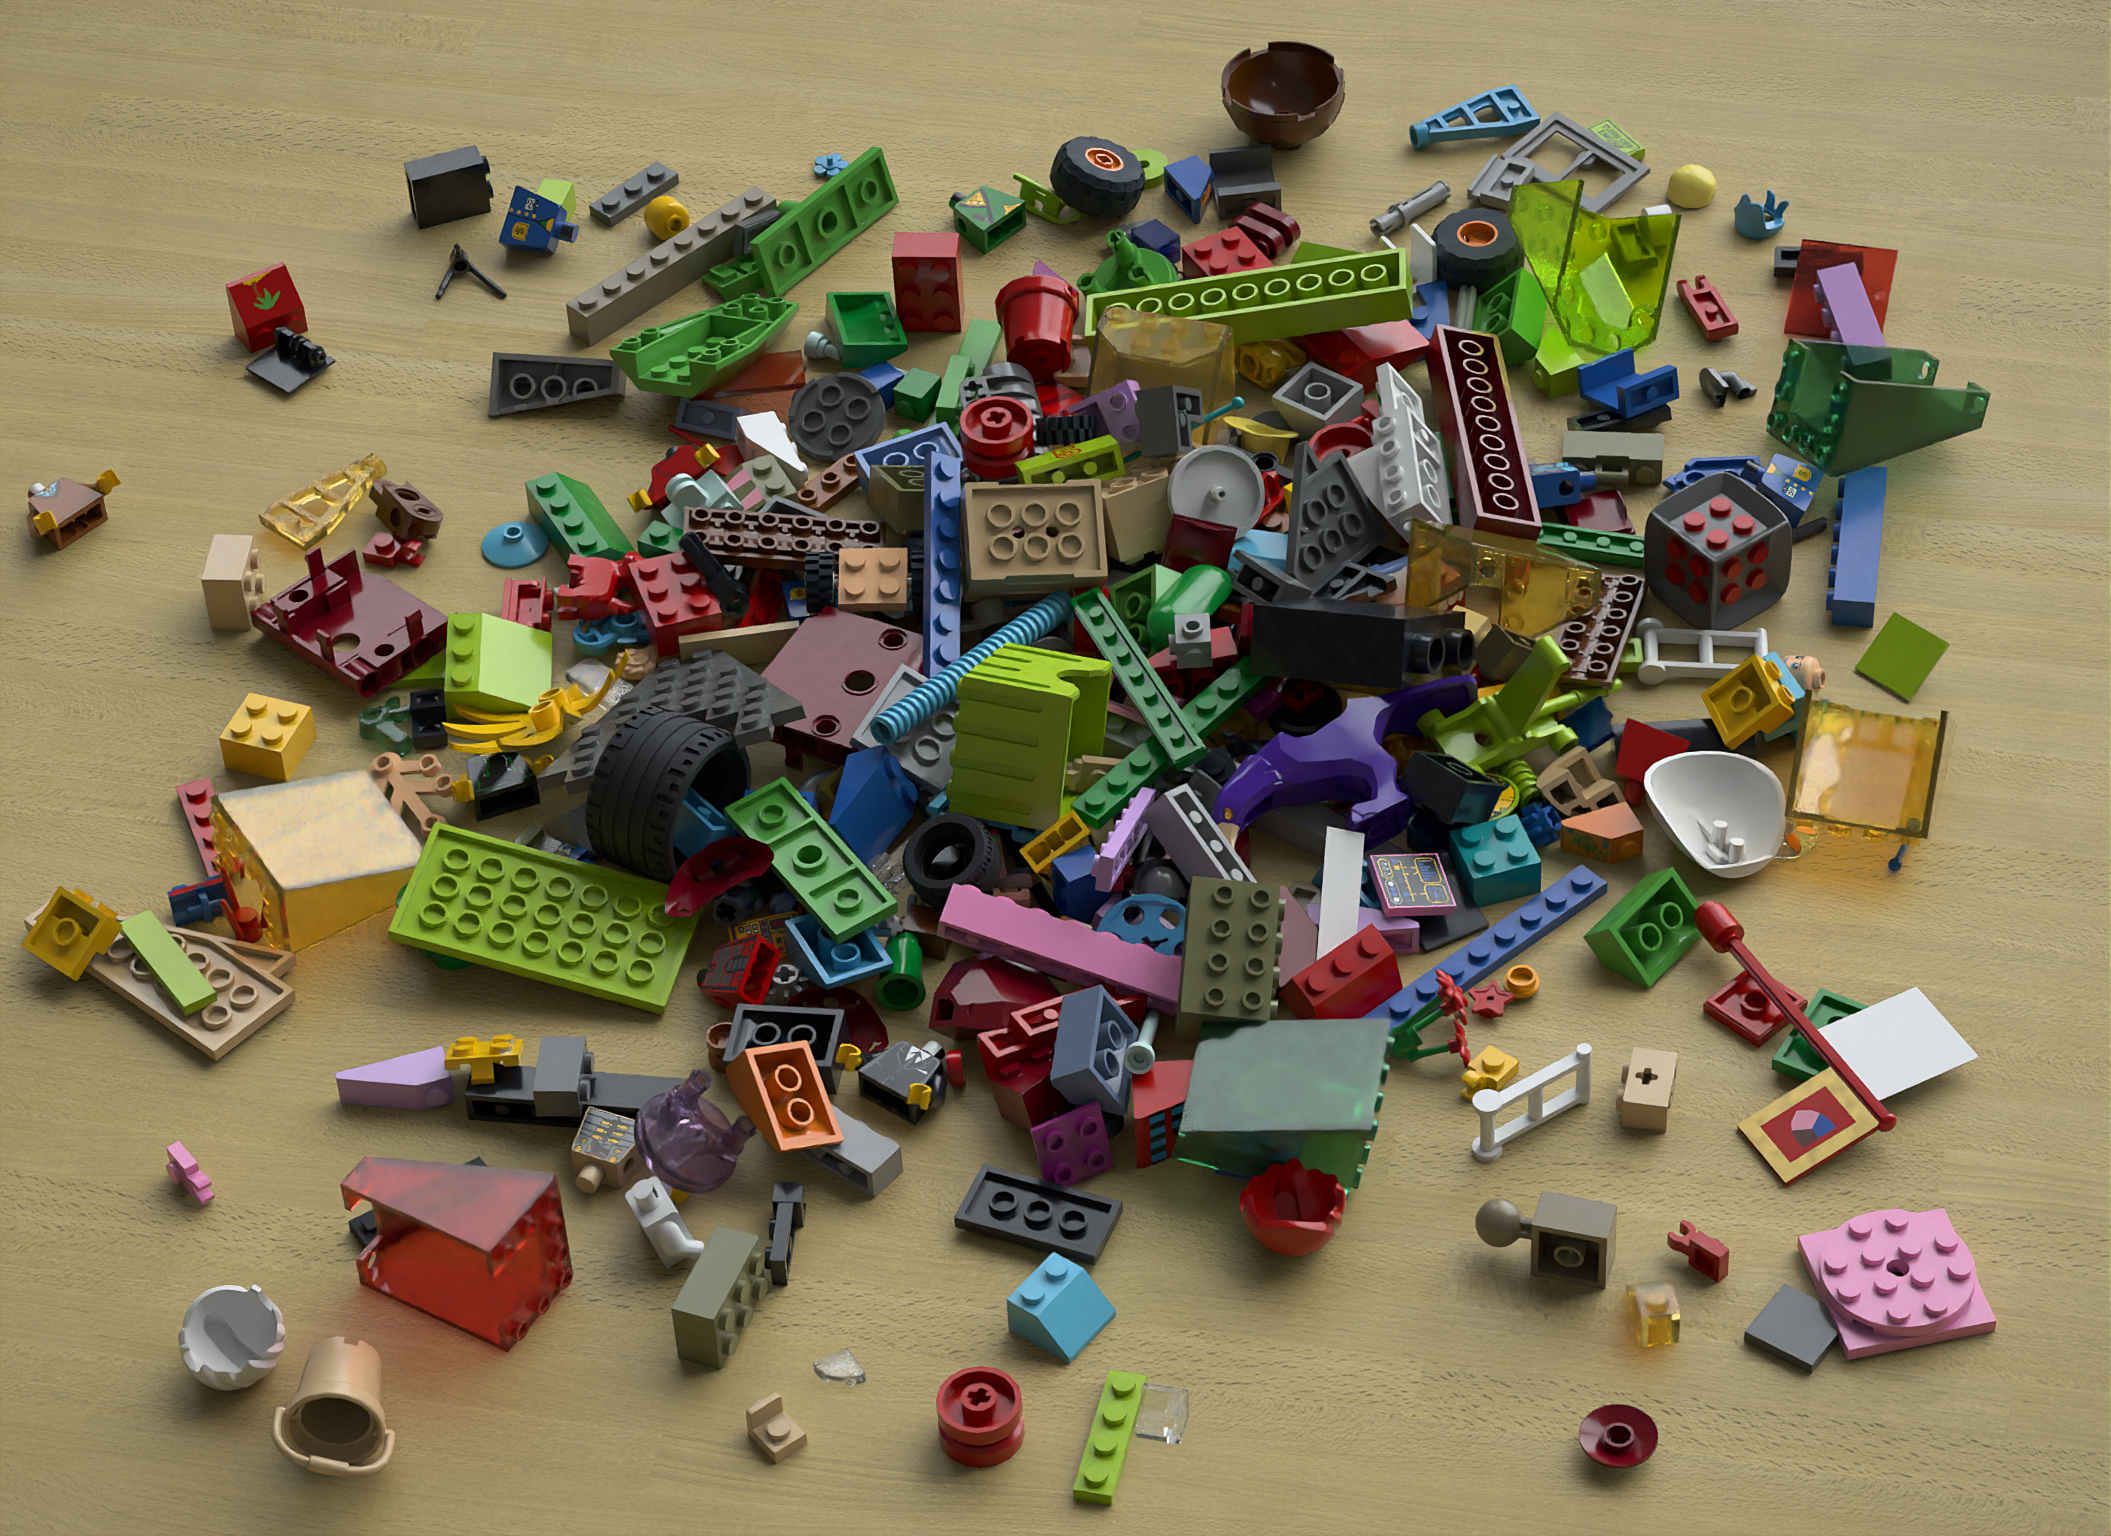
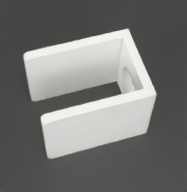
M1416 223L1410 226L1411 263L1409 265L1412 278L1417 281L1416 284L1412 285L1413 297L1417 296L1416 286L1437 281L1436 243ZM1385 236L1379 237V251L1396 249Z

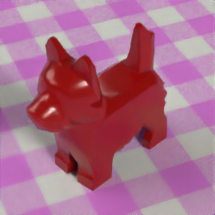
M636 551L626 552L623 559L617 562L605 558L579 557L578 555L570 554L567 568L572 569L570 572L569 588L567 585L560 584L557 593V604L562 605L558 610L559 620L573 621L583 619L594 621L606 618L610 614L627 616L640 610L639 605L616 599L622 588L630 589L628 563L641 561L645 558L641 557L640 553Z

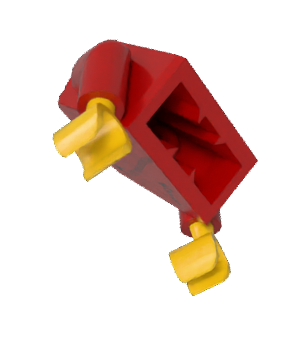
M709 443L705 444L698 451L690 444H686L683 447L673 446L667 450L666 458L651 469L652 482L648 492L646 493L644 488L629 495L626 499L635 513L642 509H660L663 511L671 504L665 492L666 485L671 478L685 473L697 481L710 469L718 470L722 466V458Z

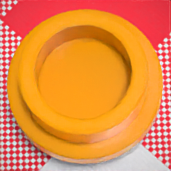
M1516 965L1510 968L1505 975L1503 987L1506 992L1513 993L1515 998H1529L1538 992L1540 979L1535 970L1530 966Z

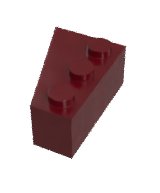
M1054 1046L1039 1048L1031 1053L1030 1058L1020 1063L1007 1064L999 1070L1000 1073L988 1078L1001 1117L1028 1131L1040 1125V1121L1053 1113L1054 1117H1059L1066 1112L1064 1104L1068 1100L1059 1090L1053 1087L1050 1080V1070L1052 1069L1055 1052Z

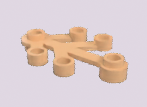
M383 753L377 756L370 764L369 773L375 781L371 794L361 800L360 806L367 817L375 818L384 811L382 801L387 787L391 785L394 788L387 813L377 820V829L385 838L397 835L400 831L399 821L406 803L421 822L420 832L427 841L435 822L449 824L443 816L432 814L418 795L452 796L451 783L455 782L450 774H442L435 781H406L402 775L423 774L427 778L436 776L441 771V764L434 754H426L419 761H402L396 753Z

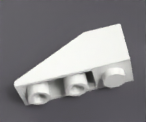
M770 411L737 417L736 445L745 462L772 454L796 491L804 486V482H807L809 478L807 466L804 462H800L797 447L794 442L790 443L787 428L784 423L779 422L775 412Z

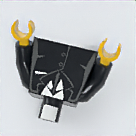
M898 1041L890 1048L871 1054L861 1053L857 1047L851 1044L840 1045L835 1061L837 1063H845L844 1068L848 1072L858 1071L860 1096L913 1125L920 1121L928 1108H939L944 1104L947 1082L943 1076L941 1060L945 1057V1051L936 1041H929L922 1049L906 1041Z

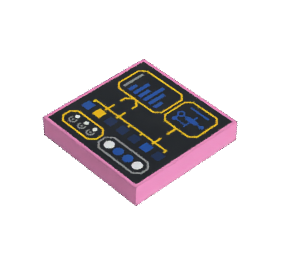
M1437 853L1369 856L1367 865L1386 917L1454 914L1456 903Z

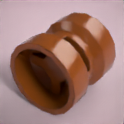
M730 1022L717 1023L711 1026L706 1033L709 1065L716 1072L726 1074L725 1068L727 1066L724 1065L723 1058L732 1027Z

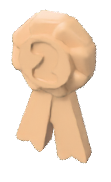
M652 643L645 649L629 648L627 651L630 659L620 676L630 680H643L656 668L657 664L672 658L679 659L680 653L658 658ZM624 652L617 654L615 671L620 664Z

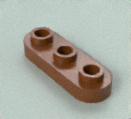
M854 453L842 457L797 491L799 504L824 514L857 489L860 484L858 483Z

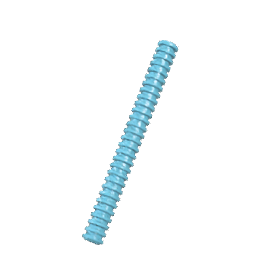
M1060 590L1052 592L1049 596L1038 602V604L1032 606L1025 613L1002 627L1001 630L995 632L988 639L944 668V670L938 672L937 675H934L884 712H881L870 722V731L874 739L882 745L889 746L893 744L896 740L921 724V722L927 720L928 717L934 715L935 712H938L957 698L956 690L959 679L966 673H970V670L976 665H980L981 661L985 658L992 656V653L998 648H1003V644L1009 642L1030 646L1066 621V619L1072 617L1074 613L1068 603L1072 598L1066 592Z

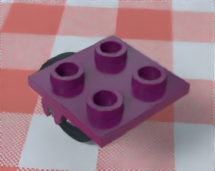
M1097 1101L1085 1106L1069 1103L1064 1107L1066 1112L1059 1117L1030 1129L1042 1180L1070 1187L1115 1167L1108 1140L1116 1136L1123 1129L1124 1115L1101 1111L1100 1104Z

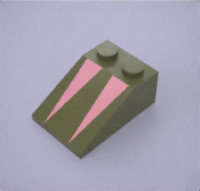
M772 454L742 463L722 478L743 505L744 509L742 511L758 512L774 494L799 504L796 489Z

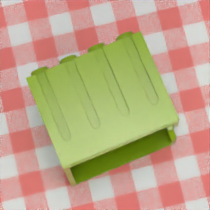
M1006 642L1003 644V648H998L992 653V656H988L981 661L980 665L978 664L972 668L970 673L963 675L958 681L956 696L960 698V707L953 720V731L957 732L956 745H953L949 756V764L953 766L952 779L948 781L946 787V799L950 800L948 812L963 813L972 817L1042 831L1047 830L1071 811L1070 805L1083 793L1069 790V787L1064 785L1066 762L1073 763L1074 759H1080L1082 755L1102 757L1112 662Z

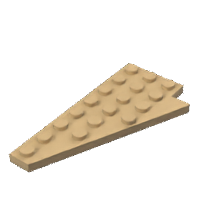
M49 901L24 919L26 930L31 931ZM118 914L115 920L120 923L131 917ZM162 924L163 927L216 991L218 1001L185 1016L120 933H118L105 955L103 956L96 951L85 968V971L215 1061L296 1000L294 989L278 979L297 964L295 954L292 952Z

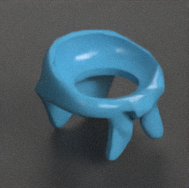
M1767 190L1765 205L1752 202L1745 193L1734 208L1737 231L1743 236L1754 240H1762L1776 235L1784 226L1783 213L1787 209L1789 201L1784 200L1775 208L1776 199L1772 190ZM1764 213L1771 215L1774 220L1765 222Z

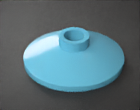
M523 521L508 522L493 528L487 533L482 542L484 557L491 564L508 569L529 566L540 560L548 549V537L544 530L533 523Z

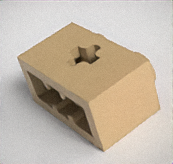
M1633 1047L1631 1062L1624 1061L1621 1083L1626 1084L1625 1089L1618 1088L1616 1110L1622 1111L1623 1127L1661 1132L1667 1131L1677 1079L1678 1053Z

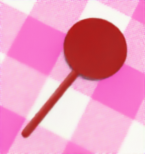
M673 425L668 426L670 432L699 448L706 444ZM737 445L723 446L718 449L713 448L722 458V466L715 470V472L723 477L740 464L745 463Z

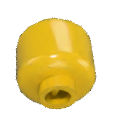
M659 196L647 205L644 212V221L651 232L658 238L667 241L689 227L690 216L687 209L675 198Z

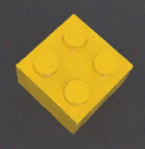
M249 692L219 737L225 768L287 782L317 737L312 708Z

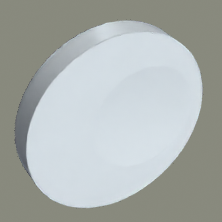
M1208 445L1189 452L1175 466L1168 482L1167 500L1172 516L1173 513L1238 527L1235 536L1236 540L1249 532L1258 521L1264 506L1265 488L1259 469L1246 454L1229 446Z

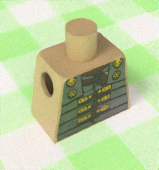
M589 1106L571 1148L574 1173L578 1176L575 1180L577 1187L586 1193H594L600 1183L615 1188L623 1187L656 1151L652 1125Z

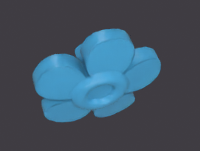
M837 153L830 154L827 157L819 156L815 159L814 173L817 176H825L827 174L828 178H833L847 167L849 163L846 160H842V156Z

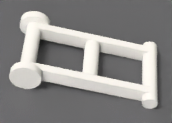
M1655 618L1643 619L1636 626L1637 637L1644 641V662L1638 667V678L1647 685L1659 684L1666 676L1723 678L1740 665L1714 663L1713 645L1754 647V653L1762 659L1763 656L1768 654L1767 631L1764 628H1757L1753 632L1664 628L1663 623ZM1658 643L1699 644L1700 663L1658 661Z
M1581 1043L1577 1046V1051L1499 1093L1490 1089L1478 1091L1473 1096L1472 1101L1474 1111L1480 1115V1136L1472 1144L1474 1157L1482 1162L1495 1161L1501 1156L1502 1145L1578 1103L1582 1105L1589 1103L1592 1047L1587 1043ZM1576 1070V1086L1543 1104V1087ZM1528 1096V1112L1495 1130V1115L1504 1108Z

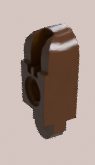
M382 479L373 481L369 498L378 506L375 516L393 534H397L405 540L419 539L421 535L426 539L437 538L443 520V513L408 481L403 486Z

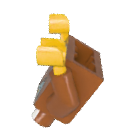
M108 469L97 476V482L94 484L76 483L67 478H60L48 487L40 483L34 484L28 491L30 513L27 516L30 536L37 540L45 536L57 550L61 551L107 521L108 517L103 497L111 493L113 487L121 484L114 470Z

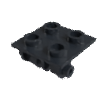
M284 326L277 327L273 333L276 346L248 364L245 370L290 395L336 361L326 355L323 347L312 344L309 339L304 338L300 334L295 335L291 332L290 328Z

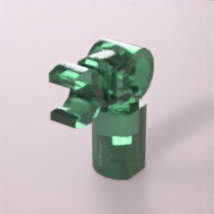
M394 696L389 698L383 707L379 705L375 708L363 709L358 714L360 736L366 740H374L388 752L398 754L400 758L409 754L413 747L412 738L394 726L393 723H401L410 719V705L407 704L400 708V698Z

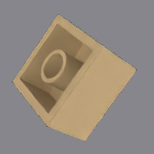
M214 534L201 578L211 629L251 630L253 623L250 611H256L260 606V595L265 594L267 587L266 575L261 574L260 570L262 553L260 549H256L254 535Z

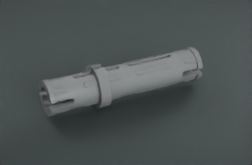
M1439 180L1400 204L1394 203L1388 208V211L1370 220L1369 224H1371L1370 229L1372 233L1379 238L1395 228L1407 226L1412 218L1450 198L1451 194L1448 192L1451 189L1445 181Z

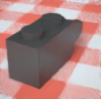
M1236 549L1233 554L1239 562L1243 563L1240 570L1227 568L1225 571L1233 581L1232 588L1255 603L1309 598L1313 591L1270 562L1255 558L1240 549Z

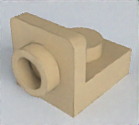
M774 1392L765 1399L756 1401L746 1410L749 1436L775 1463L807 1444L806 1433L783 1411L782 1397L777 1392Z

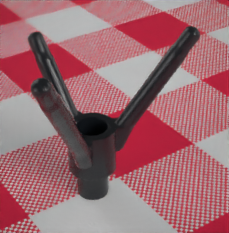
M456 243L449 257L450 266L435 297L437 299L442 297L455 274L462 275L470 272L496 294L505 298L507 296L506 292L478 270L469 261L467 253L461 249L460 244Z

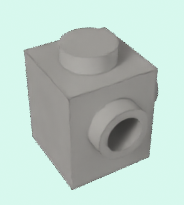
M1209 613L1174 615L1175 634H1168L1169 655H1176L1177 669L1212 667Z

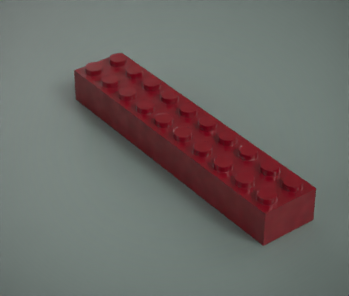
M1436 324L1424 356L1465 548L1476 552L1486 551L1503 554L1510 558L1530 559L1542 530V523L1498 335Z

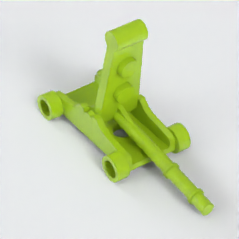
M1547 635L1534 644V650L1501 691L1495 692L1493 696L1490 695L1486 698L1478 699L1463 711L1446 719L1439 709H1433L1425 713L1417 721L1416 726L1424 737L1431 738L1441 753L1450 754L1486 775L1484 773L1485 770L1548 744L1557 756H1562L1577 746L1579 738L1571 728H1566L1564 724L1558 725L1551 714L1571 707H1579L1583 703L1601 697H1609L1610 694L1621 691L1623 685L1621 680L1616 678L1612 690L1590 686L1581 690H1572L1569 694L1547 700L1561 674L1571 665L1553 638ZM1474 735H1487L1491 739L1492 745L1488 747L1479 745L1475 741Z

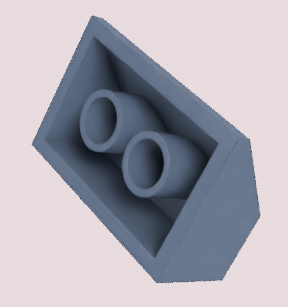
M1101 984L1063 996L1061 1012L1058 1016L1057 1039L1054 1043L1053 1065L1050 1070V1080L1053 1087L1059 1090L1069 1103L1085 1106L1097 1101L1100 1104L1101 1111L1117 1115L1127 1114L1132 1072L1124 1064V1055L1128 1046L1137 1042V1027Z

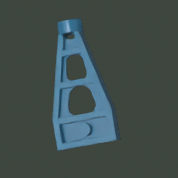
M1512 84L1485 91L1422 120L1421 123L1410 125L1409 135L1413 147L1420 149L1428 147L1434 142L1522 134L1536 128L1540 124L1541 118L1518 87ZM1485 108H1492L1501 121L1480 123L1474 113ZM1462 117L1468 125L1449 127L1447 123Z

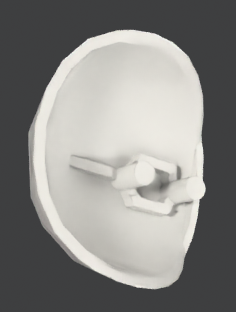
M1697 751L1664 758L1654 763L1645 772L1644 786L1647 804L1653 817L1677 848L1704 869L1720 877H1745L1763 869L1776 856L1785 832L1786 802L1780 781L1773 771L1765 765L1739 754L1721 751Z

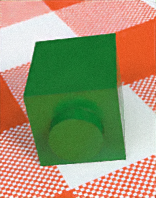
M913 367L893 389L895 414L924 423L935 410L942 386L941 376Z

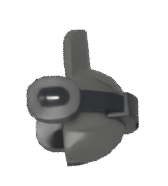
M1150 859L1137 865V869L1131 877L1128 890L1123 892L1121 901L1139 894H1157L1173 900L1179 899V903L1186 908L1190 884L1171 859ZM1134 906L1127 908L1123 913V917L1125 919H1135L1140 914V908Z

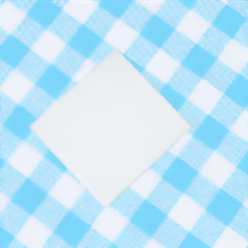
M1917 987L1817 1029L1879 1101L1979 1057Z

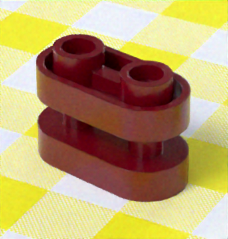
M1261 202L1253 203L1244 211L1243 215H1239L1228 225V229L1238 226L1268 260L1277 258L1284 252L1285 247L1291 246L1301 235L1300 227L1294 218Z

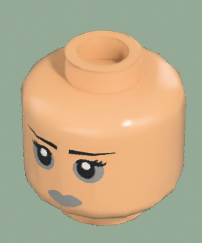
M1797 655L1784 656L1781 659L1806 694L1807 701L1815 699L1819 690L1824 689L1826 685V671L1820 668L1818 660L1813 656Z

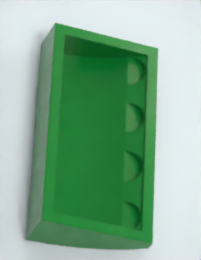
M826 292L825 317L842 369L879 364L897 357L908 350V343L890 292Z

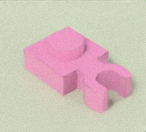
M180 1141L166 1147L169 1158L166 1169L175 1184L181 1183L190 1194H194L201 1205L214 1199L215 1195L209 1189L212 1182L205 1173L199 1170L197 1161Z

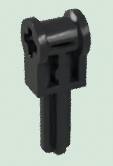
M694 531L685 533L679 539V545L706 579L708 588L720 602L722 614L729 619L744 617L750 609L746 585L742 581L734 579L722 562L718 563ZM733 597L735 600H737V599H740V600L737 601V602H735L733 599H729V600H728V598Z

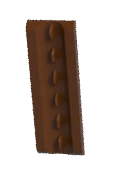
M685 506L683 535L694 531L718 563L722 562L723 565L805 571L806 552H834L835 574H839V549L886 548V522ZM682 549V556L687 561L692 562L688 555L685 553V551Z
M1599 571L1581 573L1555 640L1571 663L1570 667L1561 674L1556 684L1576 682L1599 689H1613L1647 596L1649 579L1638 578L1635 575H1606Z

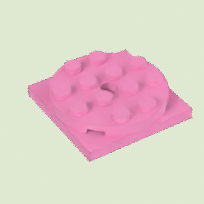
M1944 1208L1920 1213L1908 1212L1902 1209L1875 1211L1855 1216L1837 1229L1798 1236L1797 1247L1821 1302L1826 1304L1837 1328L1838 1340L1847 1360L1995 1331L1996 1319L1976 1278V1268L1972 1254L1963 1240L1955 1233ZM1890 1272H1900L1905 1274V1276L1896 1277Z

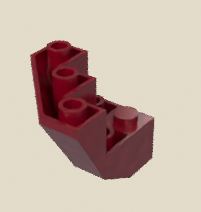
M983 952L955 962L934 992L928 1028L955 1041L976 1040L977 1034L1009 1028L1010 1013L1060 997L1061 995L1045 972Z

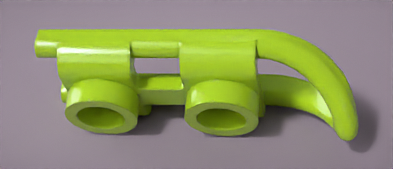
M1018 172L1013 175V179L1022 183L1019 197L1016 198L1025 201V209L1057 224L1073 223L1085 216V213H1080L1063 203V200L1057 197L1053 189ZM1036 200L1043 203L1042 209L1035 207ZM1065 206L1076 213L1070 218H1058L1060 211Z

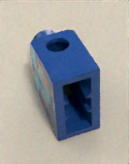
M1567 462L1528 464L1538 508L1579 503L1580 492L1594 491L1596 488L1594 471L1579 472V469Z

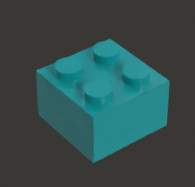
M1517 814L1449 831V857L1453 868L1479 908L1541 892L1542 862Z

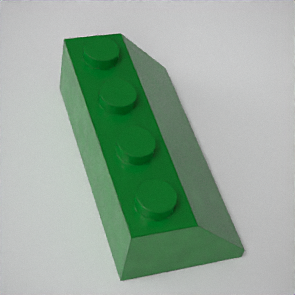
M557 472L525 482L529 513L538 526L544 530L548 540L566 565L570 554L578 555L579 557L605 558L617 562L623 559L626 552L636 551L589 485Z

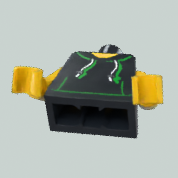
M517 751L475 754L476 756L466 761L468 771L461 774L459 781L451 783L454 803H466L469 800H473L476 820L479 822L540 804L536 778L554 762L553 755L549 754L532 760L526 756H520Z

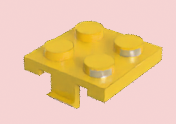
M512 1034L496 1035L493 1037V1041L478 1042L477 1037L458 1038L456 1043H451L444 1059L445 1071L460 1070V1064H471L472 1085L495 1083L493 1063L500 1064V1061H504V1067L519 1066L525 1050L524 1039H515V1036Z

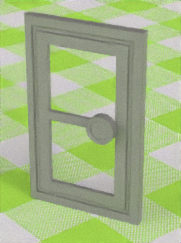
M1555 111L1500 156L1501 160H1505L1507 157L1535 165V176L1532 180L1593 218L1597 217L1651 173L1649 167L1558 111ZM1558 132L1587 151L1581 152L1575 162L1555 176L1526 157ZM1595 156L1624 174L1592 199L1564 182L1563 179L1578 167L1583 169L1592 168L1596 164Z

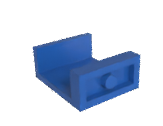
M1630 347L1577 368L1580 398L1626 419L1680 398L1677 368L1668 364L1639 375L1635 372L1634 353Z

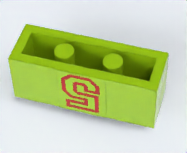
M1110 434L1014 463L1019 484L1066 483V480L1100 479L1103 482L1126 475L1119 443Z

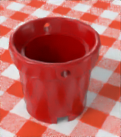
M1026 275L1010 281L1000 289L995 299L997 322L1004 334L1007 362L1019 364L1026 368L1032 375L1034 382L1053 380L1054 372L1062 369V374H1064L1071 364L1072 332L1079 313L1078 295L1071 285L1057 277L1048 275Z

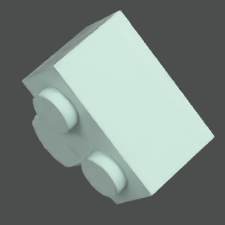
M710 469L697 481L685 473L671 478L665 488L666 495L671 504L661 513L670 526L683 529L685 506L742 511L744 507L728 485Z

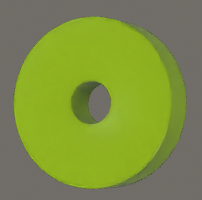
M1137 149L1130 152L1137 157V160L1143 166L1146 178L1143 189H1152L1164 183V166L1168 165V159L1164 154L1152 149Z

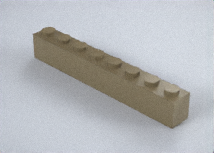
M754 186L566 303L570 334L591 347L692 284L701 276L709 273V269L727 262L736 256L733 254L734 224L770 209L776 210V199Z

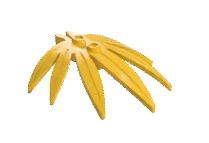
M627 649L616 671L613 673L611 668L605 683L584 698L577 683L570 685L565 691L563 687H556L542 693L538 697L539 704L533 706L527 713L487 711L454 703L457 714L483 725L442 722L447 733L463 738L493 741L476 744L448 742L450 749L473 754L515 752L560 738L564 735V732L583 720L581 715L591 712L606 697L628 664L630 655Z

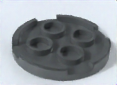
M839 371L838 374L825 376L818 380L814 378L799 390L789 408V429L796 446L802 453L813 460L834 464L842 457L871 447L877 442L885 425V405L879 391L868 379L855 373Z

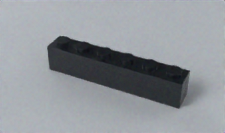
M493 1063L495 1083L472 1085V1076L470 1074L464 1094L469 1120L580 1128L585 1113L590 1106L650 1124L653 1128V1134L685 1137L693 1107L690 1079L594 1072L587 1075V1079L590 1081V1099L588 1102H583L581 1117L537 1116L533 1096L537 1067H504V1065Z

